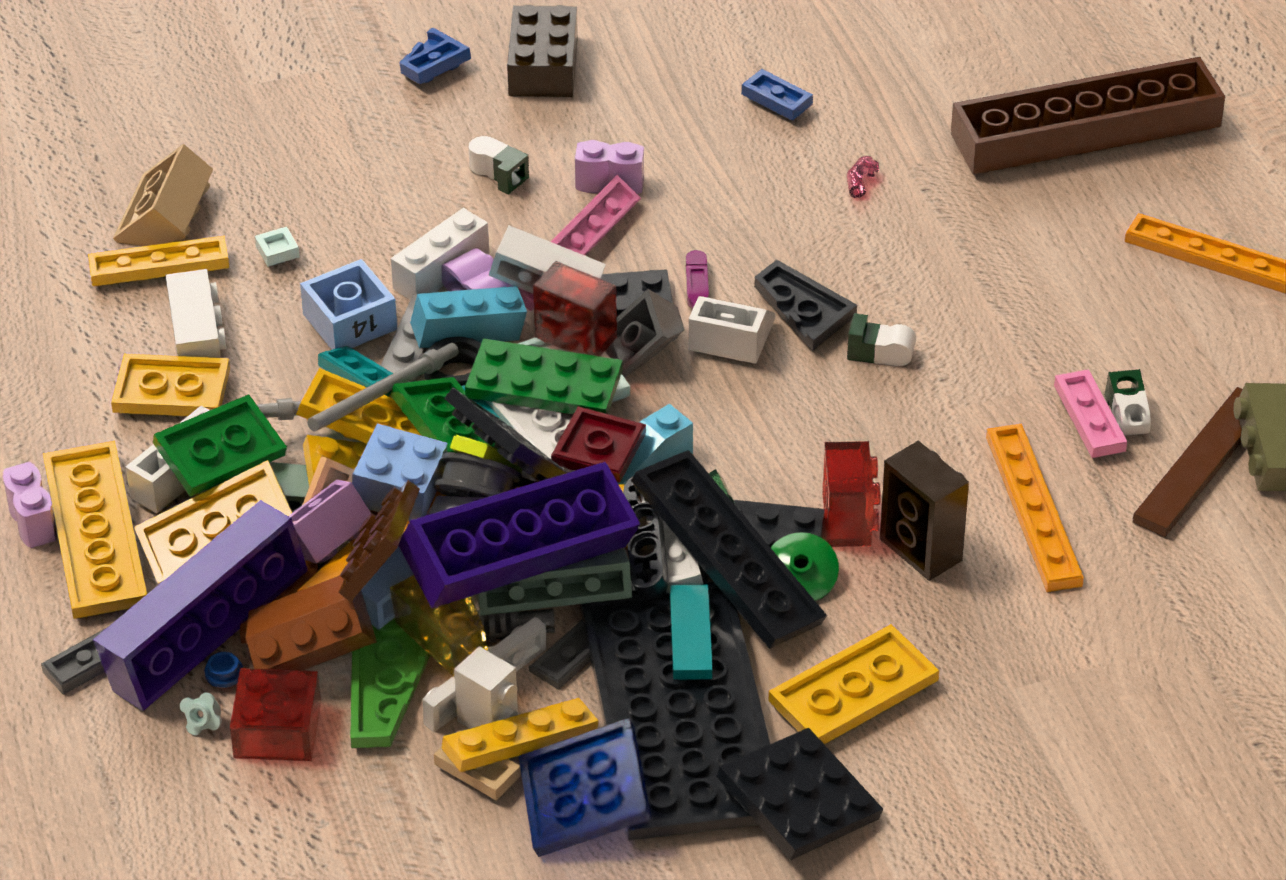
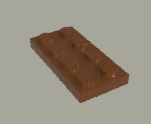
M409 480L405 482L400 490L394 486L381 503L383 507L375 516L371 513L358 530L360 534L352 545L354 549L346 559L348 564L340 574V577L344 580L339 594L350 602L398 548L420 490L419 487Z

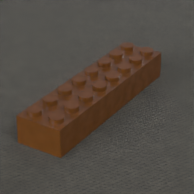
M1195 57L955 102L952 108L951 135L974 175L1218 128L1222 124L1225 95L1201 57Z

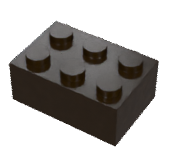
M564 5L513 6L507 62L508 96L573 97L578 41L577 7Z
M919 440L884 460L880 540L930 581L963 561L969 481L966 480L962 473L955 471L935 451L928 449Z

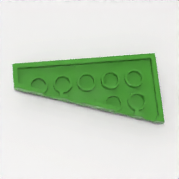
M422 595L381 629H377L372 625L377 640L376 643L352 651L351 748L391 747L454 602L431 608L425 595Z

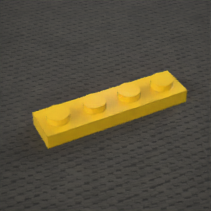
M225 236L88 254L92 286L166 277V274L207 269V271L230 268Z
M578 697L443 736L441 749L461 773L597 733L599 720Z

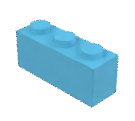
M518 286L420 293L416 297L410 324L419 348H430L435 342L459 336L472 338L482 343L483 338L503 342L517 341L521 336L527 310Z

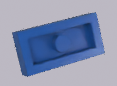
M764 69L759 70L742 84L741 95L792 121L813 105V94Z

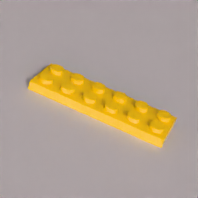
M115 441L43 453L73 619L130 609L147 595Z

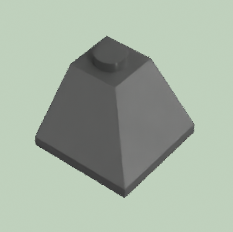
M647 289L603 329L600 334L607 355L613 359L623 360L622 375L626 378L677 339L685 329L678 307Z

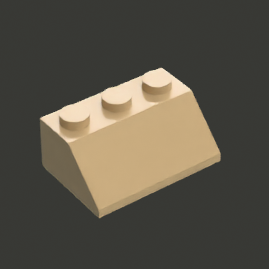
M182 144L142 175L113 239L117 243L137 246L182 241L191 230L189 226L190 220L200 210L201 205L198 204L200 198L210 187L208 180L213 168L185 144Z

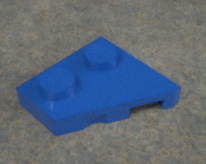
M433 27L427 31L428 40L424 44L417 42L412 48V52L407 54L399 64L401 74L418 84L432 81L434 77L448 70L456 69L460 64L471 59V53L468 46Z

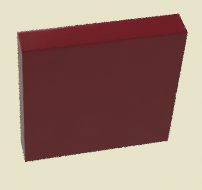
M578 406L552 452L551 459L560 467L574 471L606 462L616 481L620 483L646 435V424Z

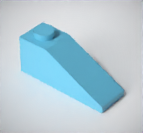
M671 404L642 419L639 423L646 424V435L621 482L618 484H625L627 480L634 476L636 471L687 450L693 454V422Z

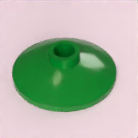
M799 532L786 535L771 546V549L816 602L827 596L834 588L839 575V562L834 549L823 538L811 533ZM798 559H805L808 565L800 569L794 563Z

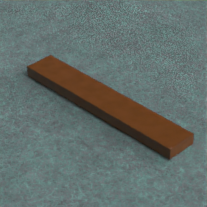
M1237 387L1134 512L1132 523L1163 537L1168 535L1241 444L1242 429L1239 419H1236L1234 416V401L1237 397H1240L1242 388Z

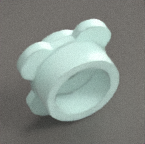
M205 692L196 699L186 697L181 701L180 710L185 713L188 722L186 729L190 734L198 735L204 729L216 730L221 726V709L211 693ZM199 710L203 712V717L198 715Z

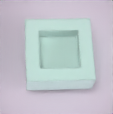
M287 227L255 236L256 247L267 267L300 257L299 247Z

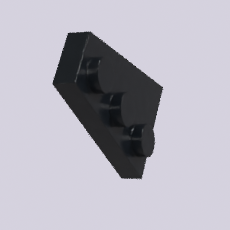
M775 260L755 276L754 287L812 351L853 319L854 313H857V304L779 260Z

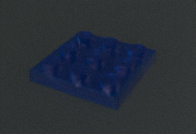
M630 718L519 756L532 846L538 857L652 819L635 727Z

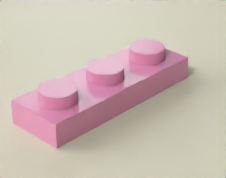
M1089 369L1056 375L1054 387L1091 458L1126 452L1127 440Z

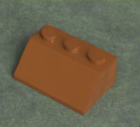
M339 575L249 610L245 638L255 673L272 683L376 643L377 640L362 591L351 602L339 594L344 580Z

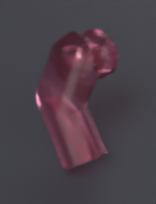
M871 156L860 157L846 174L849 194L853 198H860L865 195L864 177H874V171L877 173L879 171L878 161L873 160Z

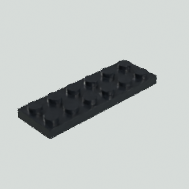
M689 450L636 471L631 482L769 649L823 623L827 614Z

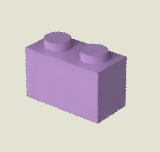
M336 479L290 514L289 517L292 518L304 559L314 563H323L331 559L337 553L336 548L346 540L351 541L358 537L360 534L359 528L371 512L352 482Z

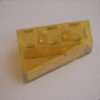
M414 575L390 587L396 623L453 677L454 669L479 646L488 651L484 626L471 596L431 608Z

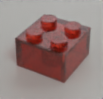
M555 261L533 284L535 338L568 352L601 356L616 340V285L558 261Z
M869 441L824 442L822 499L823 509H825L826 541L831 547L871 546L872 531H879V511L874 509V505H880L881 490L880 482H873V478H878L877 456H870Z
M240 668L230 722L234 758L312 761L321 707L318 671Z

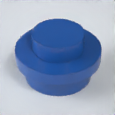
M218 652L212 655L204 669L207 682L218 688H227L237 684L242 679L244 673L241 661L230 652Z

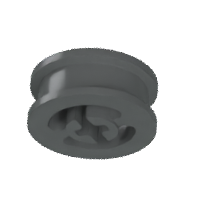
M447 452L443 453L441 457V462L445 465L442 479L435 481L434 489L446 496L486 498L512 490L514 483H519L522 475L517 470L490 459H483L464 453Z

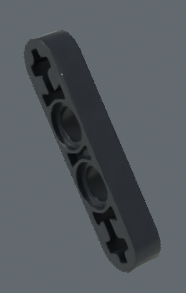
M632 476L625 483L623 493L638 520L649 515L653 516V519L648 525L639 527L628 543L631 582L640 597L653 599L665 592L669 582L664 524L662 518L646 499V502H640L638 496L641 493L631 482ZM650 544L656 545L651 554L646 556L638 555L642 547ZM646 569H651L654 575L651 577V582H648Z

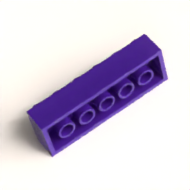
M602 462L410 520L398 546L431 608H435L624 548L639 528L640 522L607 463Z
M258 501L96 636L93 642L112 691L144 711L240 629V625L248 619L249 610L272 602L305 574L308 568L292 518L264 501Z

